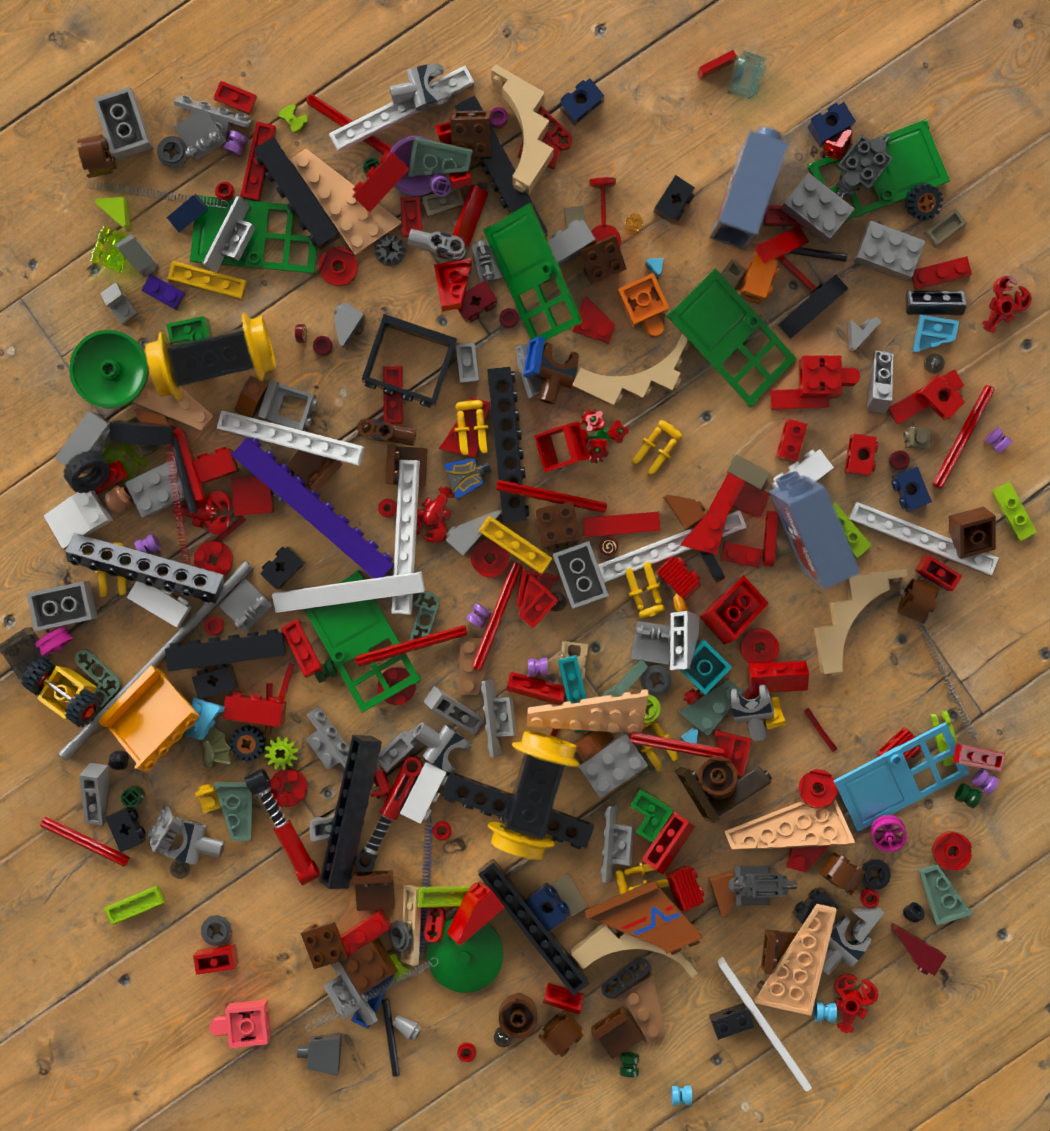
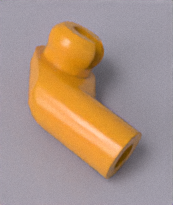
M676 593L673 597L675 610L677 612L688 611L689 607L686 605V601Z

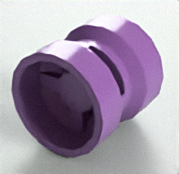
M231 130L229 134L230 140L225 143L223 149L235 156L241 157L243 146L247 145L249 139L243 134Z
M443 173L430 175L428 184L435 195L439 197L446 196L451 190L450 181Z
M999 427L995 428L984 439L988 445L991 444L994 447V451L997 454L1004 451L1012 443V440L1005 436Z
M154 534L148 535L144 540L140 539L135 542L137 551L148 554L161 551L160 543Z
M476 602L473 612L469 613L466 619L482 629L485 619L489 618L492 612Z
M528 658L529 677H535L538 674L542 677H548L547 658H541L539 661L534 658Z
M981 768L975 773L971 783L977 787L980 786L982 791L989 795L997 788L999 779L995 776H990L987 770Z

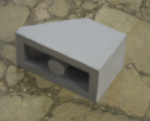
M344 301L342 305L339 304L336 307L334 321L339 344L345 349L365 319V315Z

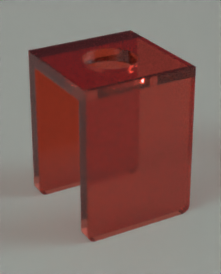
M740 481L730 504L737 510L759 518L762 516L771 494Z

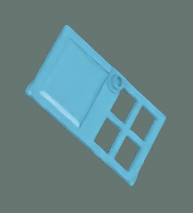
M946 722L834 780L851 816L854 829L857 832L872 825L877 818L883 815H892L970 774L965 765L955 763L958 769L957 772L943 779L940 777L935 764L949 756L953 758L956 743ZM942 733L948 749L932 757L925 741ZM920 745L926 761L909 769L903 753ZM929 767L936 783L919 791L913 775Z

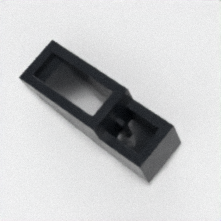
M113 421L110 422V442L159 446L173 445V426L147 422Z

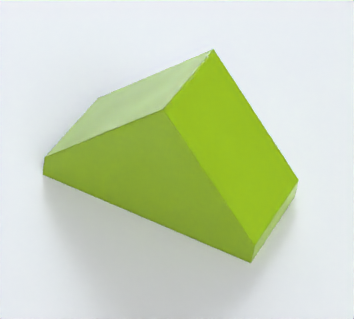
M124 197L98 198L94 201L127 231L130 229L128 200Z

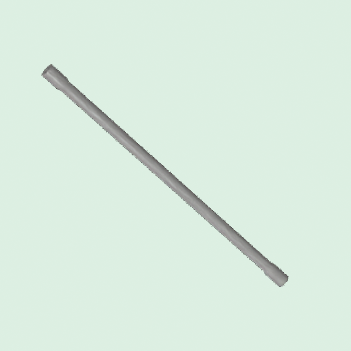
M245 560L224 583L217 602L205 603L94 717V720L90 721V724L86 725L59 752V755L63 759L68 760L79 749L80 745L101 725L97 720L150 666L157 667L166 658L165 648L170 647L169 644L181 642L254 569L253 566Z

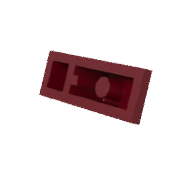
M892 922V929L912 960L917 964V969L925 975L930 973L935 976L947 956L942 951Z

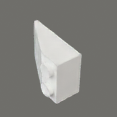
M90 491L89 493L77 492L44 515L62 549L68 547L74 533L87 536L113 521L104 503L95 491Z

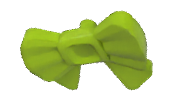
M295 104L287 105L278 114L279 118L285 119L291 126L292 133L299 132L303 128L304 123H307V114L298 118L293 115L296 108Z
M393 952L389 956L398 969L393 980L396 981V977L399 981L398 976L402 979L401 974H403L405 977V972L408 974L410 967L403 966L398 960L397 953Z

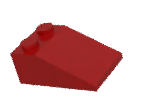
M743 575L711 603L699 617L725 645L736 640L769 603Z
M481 881L474 883L470 886L469 891L465 893L447 934L460 946L505 907L494 892Z

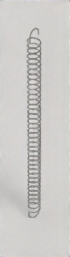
M116 184L114 185V191L112 192H116ZM123 185L121 186V192L119 193H123ZM214 198V200H213V206H214V207H217V206H218V202H219L218 199H217V205L215 206V205H214V203H215V198Z
M926 635L925 637H923V638L929 637V638H928L927 640H925V641L931 640L930 642L933 643V642H932V639H930L931 636ZM934 651L933 653H931V654L937 653V654H936L935 656H933V657L939 656V655H938V652H936V651ZM947 672L945 675L941 676V677L948 676L947 678L943 679L942 681H944V680H946V679H950V680H951V678H949L950 675H947L948 672ZM963 706L960 707V708H964V709H963L962 711H960V712L966 711V710H965V707H963Z
M385 987L383 988V990H382V989L380 990V993H379L380 995H381V991L383 992L384 989L386 990ZM372 989L373 995H372V994L370 995V998H369L370 1000H371V996L373 997L374 994L376 995V993L374 992L373 989ZM336 1009L337 1015L335 1014L333 1019H335V1016L338 1017V1013H339V1012H338L337 1009Z

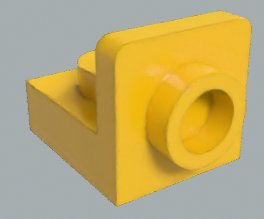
M779 697L771 698L774 718L764 719L767 730L786 726Z
M210 783L202 785L195 792V796L199 797L204 813L221 808L214 785L210 786Z

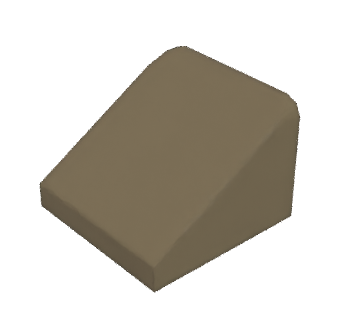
M731 259L721 275L734 288L747 270Z

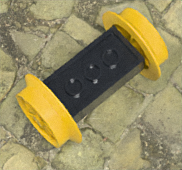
M244 312L242 313L244 326L242 329L170 345L164 332H160L158 341L146 344V355L150 373L160 397L173 395L178 401H181L182 385L254 368L259 380L262 382L265 372L276 370L273 347L264 318L261 316L250 319Z
M525 730L522 741L512 744L514 748L525 752L504 823L489 822L488 827L494 831L491 839L493 846L516 856L541 860L543 859L545 849L555 846V842L544 836L565 765L578 767L580 763L574 759L576 745L551 735Z

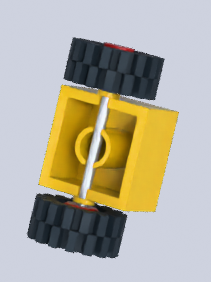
M41 658V660L37 659L36 663L32 662V666L27 667L28 671L24 672L23 675L25 677L21 679L23 687L34 695H39L37 699L62 718L68 719L78 727H84L85 724H90V720H94V716L98 715L97 711L101 709L102 700L94 694L97 687L70 667L55 666L44 658Z

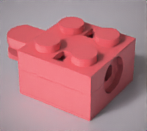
M268 999L229 1003L225 1009L226 1015L216 1016L210 1023L209 1029L212 1035H228L229 1048L267 1045L271 1039Z

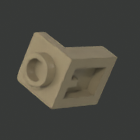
M906 428V431L903 433L905 447L930 448L931 429Z

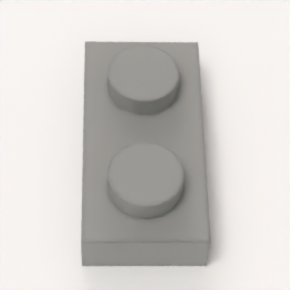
M475 342L456 344L460 384L479 381Z

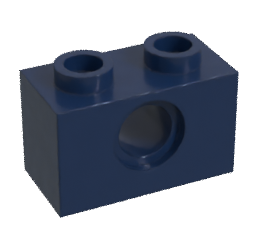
M590 78L587 81L582 80L576 85L575 91L571 94L569 92L560 99L561 111L574 126L604 102V94ZM583 97L586 102L579 104L576 102V99Z
M845 102L839 105L835 103L827 109L828 112L825 114L818 113L810 119L811 122L808 125V129L819 147L826 140L833 139L843 133L845 129H849L855 124L856 121ZM826 120H833L835 126H829Z
M918 467L910 468L892 476L893 481L891 483L893 489L899 493V503L902 509L912 511L932 502ZM908 485H911L914 489L912 495L906 492Z
M547 882L533 891L525 900L548 931L566 920L570 914L568 905L561 901L555 888ZM546 903H550L553 908L547 907Z

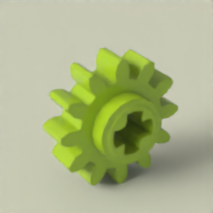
M281 736L277 737V742L271 739L270 744L272 746L265 747L269 753L264 757H270L271 759L268 765L274 762L275 769L281 765L283 770L287 768V764L292 767L294 765L292 759L297 760L299 758L297 755H294V753L299 751V748H293L296 741L289 743V736L284 741ZM284 749L286 753L279 756L278 752Z

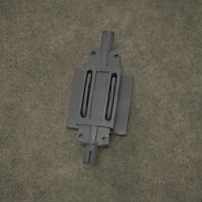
M883 133L881 138H872L871 141L861 135L838 164L837 168L843 172L840 176L841 179L836 184L839 190L837 195L840 198H843L845 195L851 197L861 187L868 191L893 158L886 153V143L891 138L890 135L886 137L888 133Z
M735 866V878L729 881V891L736 894V906L770 905V897L788 895L789 889H797L798 886H792L797 885V882L788 881L787 876L769 874L768 866Z

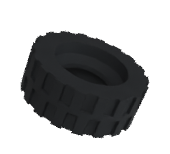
M84 451L69 460L63 471V476L75 492L89 493L101 487L107 481L106 479L110 475V466L97 451ZM95 467L88 475L79 477L86 469Z

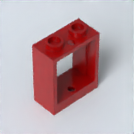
M580 421L568 423L534 435L544 472L558 470L590 459ZM563 432L571 459L559 463L551 436Z

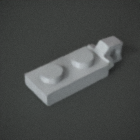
M523 344L515 348L516 360L529 399L540 395L544 380L535 376L531 378L524 377L528 345Z
M416 727L410 732L407 730L401 732L379 753L377 763L386 773L417 743L413 737Z

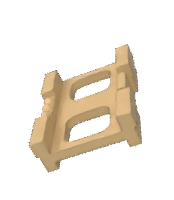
M562 641L561 653L563 654H561V658L569 657L568 648L570 645L581 647L580 656L577 658L582 679L584 680L586 672L584 667L585 656L588 654L589 644ZM559 667L558 676H559V677H562V676H561L560 667Z

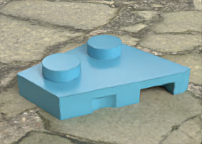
M920 315L912 351L919 352L923 349L954 341L959 321Z
M194 697L192 707L200 717L192 727L185 731V735L203 740L208 734L209 729L215 724V717L219 712L222 713L225 707Z

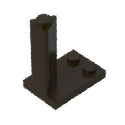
M758 766L738 779L737 788L730 797L725 799H707L697 782L699 778L694 770L691 771L683 767L675 770L703 819L711 823L720 820L719 817L771 784L772 780L767 770L763 771Z

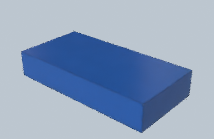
M538 336L529 341L523 374L526 378L534 377L540 373L545 342L544 337Z

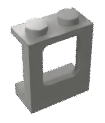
M270 380L258 417L293 429L305 431L311 425L312 418H310L312 410L315 411L318 400H316L315 394ZM285 395H291L308 401L301 423L279 415Z

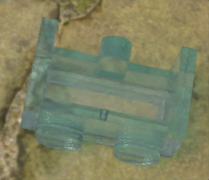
M743 51L738 57L727 93L736 94L747 99L757 95L760 88L759 78L763 76L766 69L764 65L766 58Z

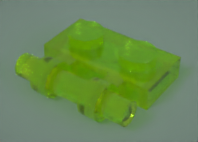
M102 226L101 231L96 236L98 239L95 248L91 250L90 262L97 264L99 258H103L102 267L121 273L126 258L115 245L128 237L129 234L114 229L112 235L109 236L110 228ZM105 242H109L106 252H102Z
M115 442L120 446L119 449L116 450L110 446L102 456L109 465L117 460L120 461L129 476L120 481L126 485L125 482L140 474L135 467L139 464L144 468L148 462L144 457H139L137 452L131 447V444ZM125 452L132 457L130 462L122 456Z

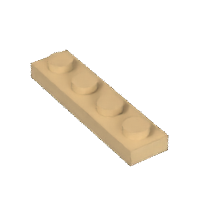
M404 885L402 921L407 922L408 928H411L410 935L413 937L410 938L412 944L409 945V949L401 952L400 962L415 966L419 965L421 908L418 907V887Z

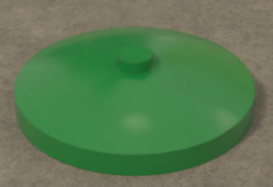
M101 330L89 334L75 347L70 358L69 374L73 387L84 400L102 408H119L131 403L142 393L148 380L149 365L143 348L132 337L115 330Z
M454 917L449 918L445 921L442 940L438 943H428L427 962L428 960L430 961V971L434 978L449 990L459 993H471L481 990L496 978L503 962L501 938L494 927L487 922L459 946L447 934ZM434 931L433 934H432L433 938H434V936H437V934H438V933L435 932V931Z

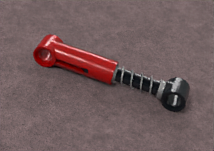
M409 756L404 761L380 810L381 818L377 821L378 824L376 828L374 827L375 830L370 835L371 838L369 842L367 841L368 844L362 848L356 858V867L360 871L367 872L374 867L378 856L377 853L379 852L378 848L382 845V840L386 838L385 834L389 832L388 828L392 825V821L397 820L422 770L423 762L418 756ZM408 763H417L418 769L415 771L410 770ZM407 775L409 779L401 792L399 789ZM363 856L369 857L370 860H371V863H370V864H364V863H362L361 857H363Z
M262 768L246 776L245 782L252 794H256L258 798H261L262 805L266 807V812L268 811L270 815L269 818H272L273 825H275L273 830L291 861L301 885L319 878L321 874L318 866L310 858L291 821L284 818L285 814L281 813V807L277 805V800L273 798L274 794L270 792L271 781L266 771Z

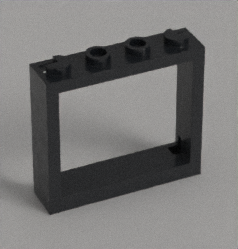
M383 314L362 376V383H365L364 386L375 390L376 387L383 389V393L394 396V393L402 395L401 398L412 402V400L419 401L420 405L427 408L435 407L457 343V338ZM387 327L448 347L432 398L370 378Z

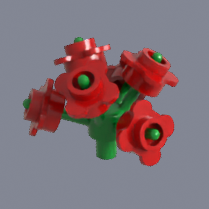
M589 409L583 412L581 416L583 420L580 423L581 425L585 424L589 432L597 431L596 434L588 435L586 430H582L586 445L588 440L591 439L589 441L591 448L588 451L590 459L588 460H590V463L594 462L597 464L598 461L603 463L602 457L609 455L607 441L612 439L616 440V443H622L624 436L629 433V430L619 420H615L609 428H604L603 412L597 411L595 413L596 409L593 411Z

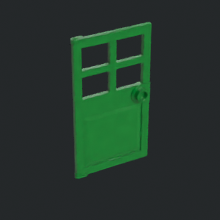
M926 119L886 135V137L888 135L891 137L886 143V153L893 159L872 185L878 202L861 207L857 195L854 193L850 198L855 210L852 211L846 221L908 198L907 192L911 193L910 188H916V184L922 185V183L938 187L950 182ZM826 157L813 163H808L807 166L810 174L825 185L819 168L834 162L838 166L841 160ZM836 186L829 188L834 193L839 191Z
M198 195V197H201L202 202L204 197V204H206L207 197L208 205L210 204V198L212 200L211 205L207 206L208 210L194 221L190 262H204L235 199L227 202L222 201V205L221 200H219L218 206L214 207L213 200L215 198L214 205L216 206L217 197ZM245 200L250 207L243 221L253 224L256 228L240 260L236 261L225 256L221 265L315 274L317 246L314 247L308 238L309 236L292 235L294 215L288 209L287 204ZM269 210L288 212L285 234L267 232ZM266 239L285 241L282 263L264 262ZM291 241L309 243L307 265L289 264Z
M531 203L496 224L483 229L531 340L541 336L546 341L582 323L561 274L560 267L551 251ZM555 277L562 295L547 302L540 284ZM534 288L541 306L527 313L520 295ZM565 300L572 319L557 325L550 308ZM544 311L552 329L537 336L530 318Z
M716 268L666 315L747 403L749 408L797 360ZM759 327L770 341L753 356L742 343ZM775 345L786 359L769 374L758 361ZM738 348L749 362L732 377L721 364ZM754 366L765 380L748 395L738 382Z
M358 570L340 583L364 579L360 570ZM375 599L304 609L362 713L406 687L419 683L422 680L406 653L394 656L379 666L376 662L370 663L372 670L353 681L351 680L343 664L362 653H369V649L388 638L393 645L400 644ZM402 660L410 677L390 688L381 671ZM376 675L384 692L364 703L355 686Z

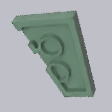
M415 137L408 177L468 171L473 150Z
M727 679L711 689L706 695H703L678 712L709 736L732 707L731 690L737 689L740 694L744 691Z
M214 782L231 841H251L252 793L248 789L246 782Z
M937 864L918 869L936 926L973 915Z

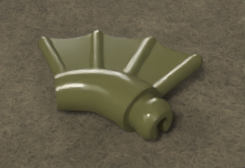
M215 724L209 729L205 738L199 741L203 748V761H205L204 766L206 768H213L214 762L231 765L229 758L231 749L226 744L225 734L220 732Z

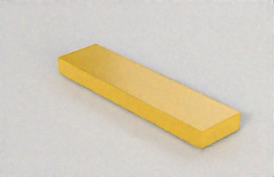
M172 261L167 278L169 281L243 300L247 285L246 280Z
M490 515L478 530V532L541 574L544 573L553 559Z

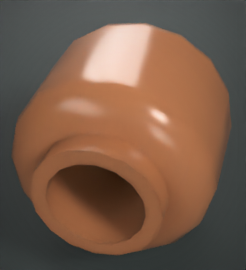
M116 485L104 497L106 508L116 513H122L134 501L126 485Z

